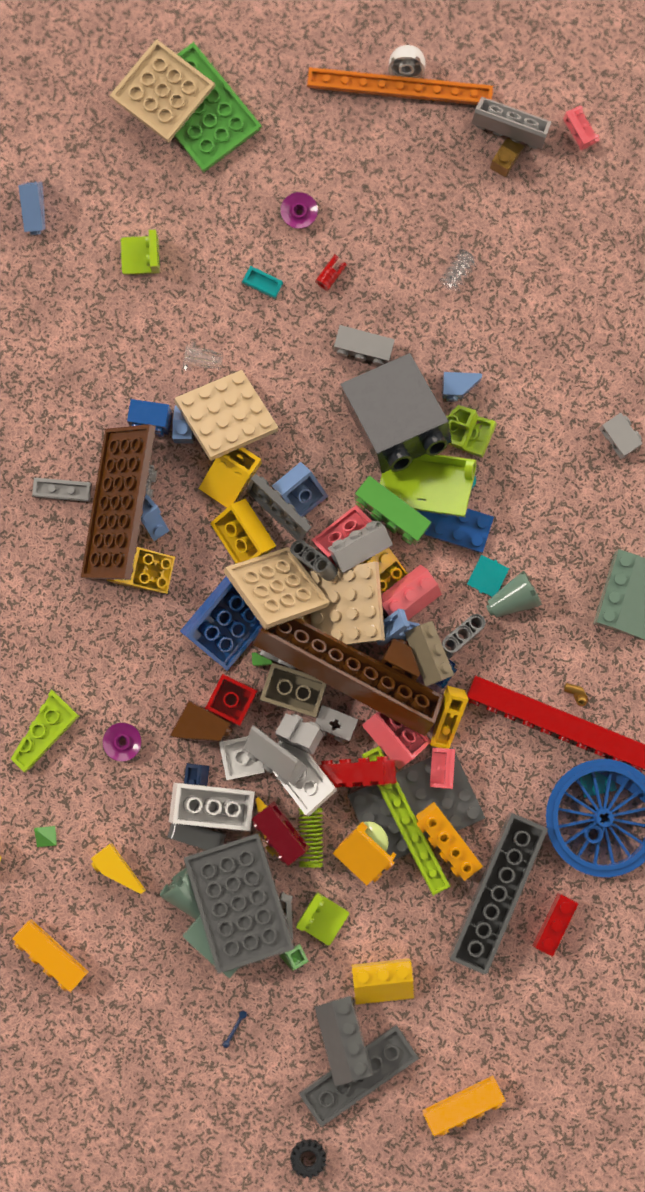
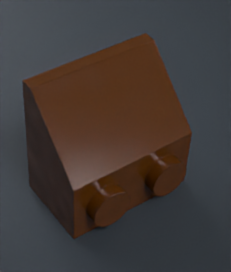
M393 639L380 662L416 680L420 675V671L412 648L407 646L408 643L404 640Z

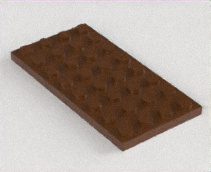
M148 424L105 429L81 578L131 580L156 426Z

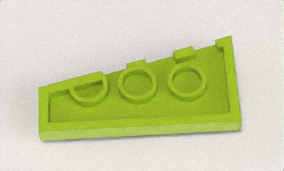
M52 689L48 694L49 697L45 704H42L35 721L31 723L28 733L23 737L11 757V760L25 773L80 717Z

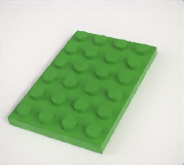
M193 42L177 55L214 82L215 87L174 137L204 173L262 129V125Z

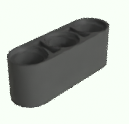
M296 540L292 543L290 547L291 553L324 580L330 581L337 576V567L327 557L303 540Z
M480 614L471 615L441 642L448 659L453 657L480 633L486 623L483 616ZM445 645H448L451 650H448Z
M171 823L167 838L209 850L224 845L226 834L201 826Z

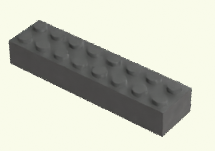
M508 813L448 955L450 960L487 976L548 828L514 813Z

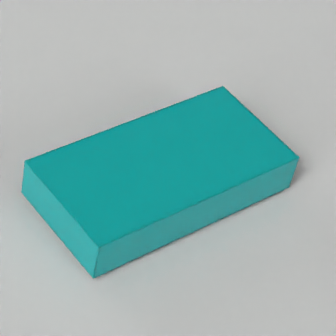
M250 266L242 280V284L276 300L284 281Z

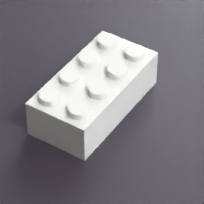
M173 782L169 822L250 831L254 791Z

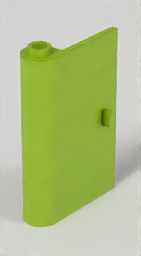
M425 454L413 459L411 464L404 470L397 472L389 470L382 473L380 484L415 510L465 517L476 472V460L438 454L433 456Z

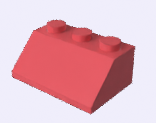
M354 506L314 537L312 542L322 555L335 565L328 547L332 546L337 540L345 539L351 532L363 529L372 520L357 506Z
M419 565L381 594L382 610L388 617L396 610L403 609L407 620H409L442 594L437 582L428 569Z
M380 712L375 713L362 724L363 728L389 759L395 760V766L399 770L431 743L427 735L423 736Z

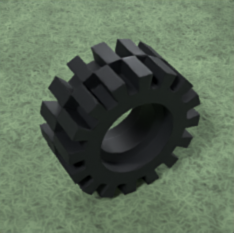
M303 1139L300 1143L297 1142L296 1146L292 1149L290 1159L293 1171H296V1175H301L304 1179L305 1177L312 1179L313 1176L315 1178L319 1176V1173H322L323 1168L326 1166V1152L323 1146L316 1140L312 1141V1139ZM306 1151H311L316 1156V1161L311 1166H306L301 1162V1155Z

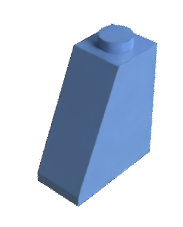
M30 182L18 185L24 232H30V235L41 234V231L45 230L43 183Z

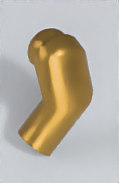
M565 683L563 692L573 694L578 706H585L588 702V697L583 687Z

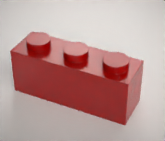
M557 893L532 946L553 957L579 903Z

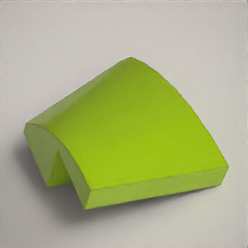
M458 405L452 410L450 415L446 416L449 421L452 440L448 445L483 458L497 425L496 421L480 417L476 410Z

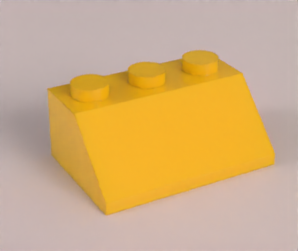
M246 498L231 504L210 523L236 564L268 554L276 547Z
M410 958L352 965L356 1005L414 998Z

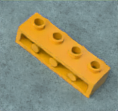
M435 802L416 815L419 821L416 823L423 833L427 831L430 835L427 839L434 848L437 846L440 848V856L446 863L450 861L453 865L450 869L457 878L461 876L465 881L483 867Z
M33 919L29 920L12 938L15 941L14 945L21 951L25 950L30 955L29 959L36 965L39 963L44 968L43 972L50 978L54 977L58 981V986L64 991L68 990L71 992L89 973L84 966Z
M492 1075L423 1109L422 1112L433 1136L438 1135L440 1137L449 1132L448 1129L454 1126L459 1128L473 1117L474 1119L482 1117L485 1114L484 1112L489 1109L496 1110L500 1108L505 1099Z

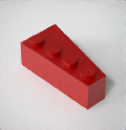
M388 756L376 757L377 761H370V758H358V762L351 763V759L339 760L340 764H333V760L321 761V765H318L336 788L397 783L395 760H388Z

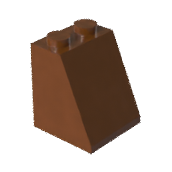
M188 701L170 736L174 738L223 741L224 738L228 739L233 729L230 728L232 726L231 723Z

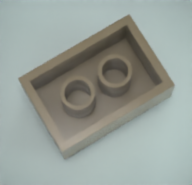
M272 663L260 700L316 718L327 684L309 674Z

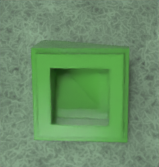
M255 652L252 653V665L272 664L271 660Z
M56 826L34 828L37 847L57 845Z
M300 944L296 945L293 950L279 954L292 971L309 962Z

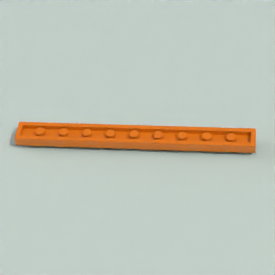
M309 67L307 88L471 105H478L481 97L492 100L493 94L492 85Z

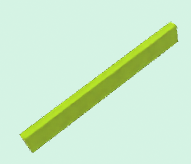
M380 746L362 754V757L370 758V761H377L376 757H384ZM398 782L395 784L377 785L432 896L449 888L450 885L424 833L417 826L416 823L418 821Z

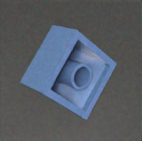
M301 462L272 485V488L282 495V499L287 504L290 503L295 507L296 512L301 517H304L328 497L313 473Z

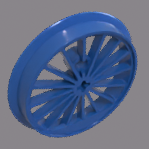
M596 759L573 767L560 778L554 786L547 803L546 826L552 845L566 863L576 870L591 876L615 877L629 873L645 862V837L641 841L613 823V821L645 827V824L614 818L615 816L644 811L645 807L613 813L635 797L645 803V776L636 768L626 763L611 759ZM595 772L607 777L603 806ZM589 773L592 776L598 807L579 781L580 777ZM612 780L621 786L607 806ZM576 781L595 810L566 792L573 782ZM623 788L632 793L630 797L611 809ZM565 794L593 814L559 808L563 795ZM558 810L593 818L558 825ZM606 813L607 821L600 822V814ZM593 821L564 842L559 828ZM610 825L640 843V846L630 855ZM607 828L627 855L625 859L614 862ZM591 829H596L598 832L597 838L591 840L588 836ZM583 834L586 841L577 855H575L567 844ZM603 834L606 839L610 864H597ZM589 842L596 843L592 863L580 858Z

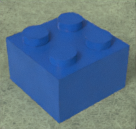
M135 399L130 400L127 418L129 426L150 424L156 426L155 436L163 437L164 434L169 435L172 418L169 404Z

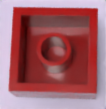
M222 674L205 709L241 726L258 691Z

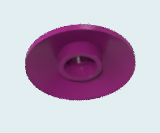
M292 193L281 204L282 219L292 228L303 229L309 227L317 218V203L307 193ZM301 210L303 214L297 215L296 211Z
M116 723L110 726L103 736L104 751L113 760L128 761L134 758L140 751L142 744L141 735L131 724ZM122 738L126 739V745L121 746L119 743Z

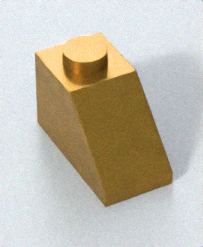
M508 137L494 156L490 169L506 178L525 146L512 141Z

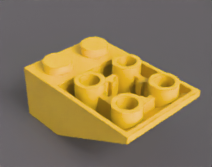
M244 447L215 459L198 489L228 508L239 498L250 482V479L261 466L262 461Z
M136 547L137 551L134 557L131 580L107 579L108 582L167 594L175 557Z
M389 547L360 563H379L381 594L408 574Z

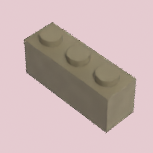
M433 621L404 632L426 686L454 676Z

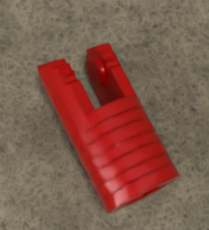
M336 254L333 255L315 280V283L325 291L331 288L347 266L343 262L338 266L337 270L332 268L339 258Z

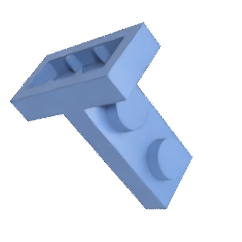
M146 494L143 502L141 522L151 539L156 541L170 530L160 515L159 507Z
M398 609L383 620L385 640L377 641V644L384 646L393 638L407 641L404 632L420 624L408 621L405 611Z

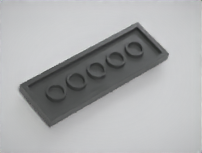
M397 1024L366 1045L373 1076L335 1086L330 1070L299 1092L300 1097L320 1127L419 1059Z

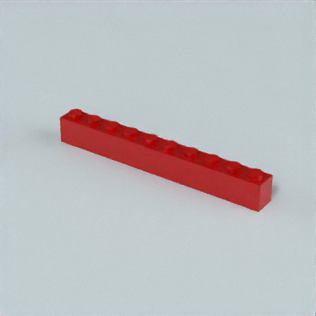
M476 675L473 677L467 692L468 703L478 707L482 704L487 706V711L495 714L498 711L505 714L504 717L509 720L515 721L519 719L523 721L522 725L533 729L536 726L541 728V733L549 736L552 733L559 736L558 739L563 742L569 743L573 741L577 743L576 747L587 751L590 748L595 750V755L603 758L607 755L612 757L613 760L631 765L640 772L642 770L645 771V744Z

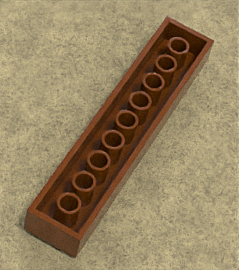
M298 618L267 629L261 626L252 644L423 736L435 724L444 699L443 695Z

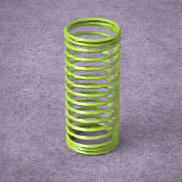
M318 807L311 814L317 816L299 817V819H312V821H299V823L317 824L299 826V828H315L299 830V832L316 833L300 835L301 837H317L304 839V841L316 842L307 843L308 846H319L310 847L309 850H314L315 852L304 853L319 856L299 857V859L316 860L299 861V867H323V863H321L323 859L319 858L323 857V854H320L323 850L319 849L323 848V845H318L323 843L320 840L323 837L317 836L323 834V832H320L323 828L317 827L323 825V823H319L323 819L318 818L323 817V815L317 814L323 812V808ZM299 808L298 814L305 815L302 809Z

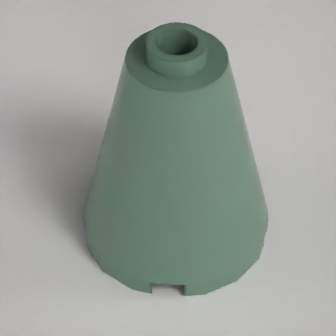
M525 571L519 573L488 600L489 605L486 608L491 616L495 615L498 618L542 605Z
M184 868L172 878L173 881L170 885L166 884L160 896L196 920L200 916L187 868Z

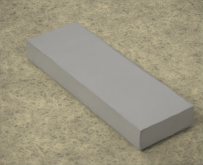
M34 478L32 497L90 502L92 483Z

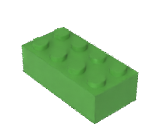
M371 476L367 477L355 493L354 500L356 501V506L363 511L365 509L370 511L373 519L379 522L382 520L387 524L386 528L394 534L396 532L403 536L401 539L408 545L413 544L416 546L431 525V521Z

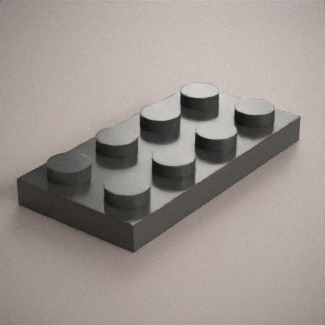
M255 474L250 479L246 492L296 540L304 541L311 529L310 522L305 517H301L292 504H287L282 499V495L269 486L265 478Z

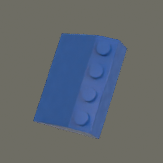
M226 576L180 632L228 671L255 639L262 625Z

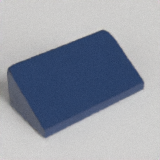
M186 763L184 784L207 786L210 766Z

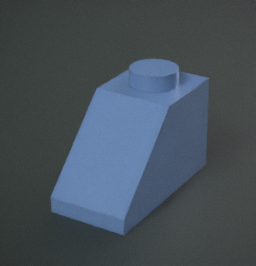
M444 372L442 399H446L448 402H456L458 399H462L481 381L482 374Z
M175 406L172 439L174 443H193V432L178 407Z

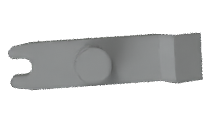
M281 892L279 899L285 901L286 915L284 916L291 939L293 940L291 907L293 896Z

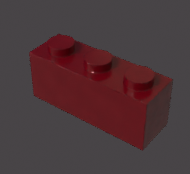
M274 801L252 818L256 830L263 833L266 837V843L271 848L274 847L280 861L286 863L287 866L310 849Z

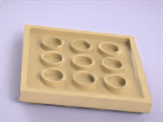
M156 39L110 94V98L169 143L214 89L215 83Z
M242 370L175 398V404L210 461L278 432L277 424Z
M289 547L225 567L224 570L227 578L264 629L324 609L330 603L299 560L291 553Z
M378 562L357 564L343 573L338 569L337 576L330 581L324 580L314 571L308 572L330 601L328 607L310 613L311 625L347 645L385 640Z

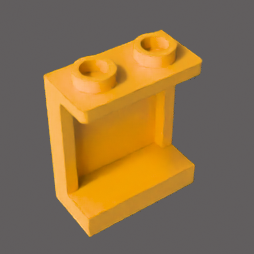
M361 822L338 845L332 854L367 886L371 881L375 883L382 876L381 872L384 869L388 871L395 863L393 859L396 854L392 852L388 855L365 833L368 826Z

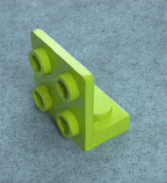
M156 229L149 230V236L121 238L123 275L160 273L159 240Z
M316 892L296 924V928L302 932L303 930L330 946L349 916V912L319 892Z

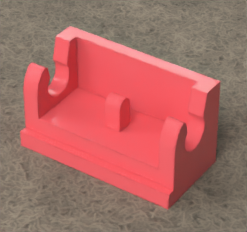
M578 106L567 111L563 120L582 151L599 142V136L594 133L586 119L582 106Z
M432 748L430 787L453 789L455 749Z

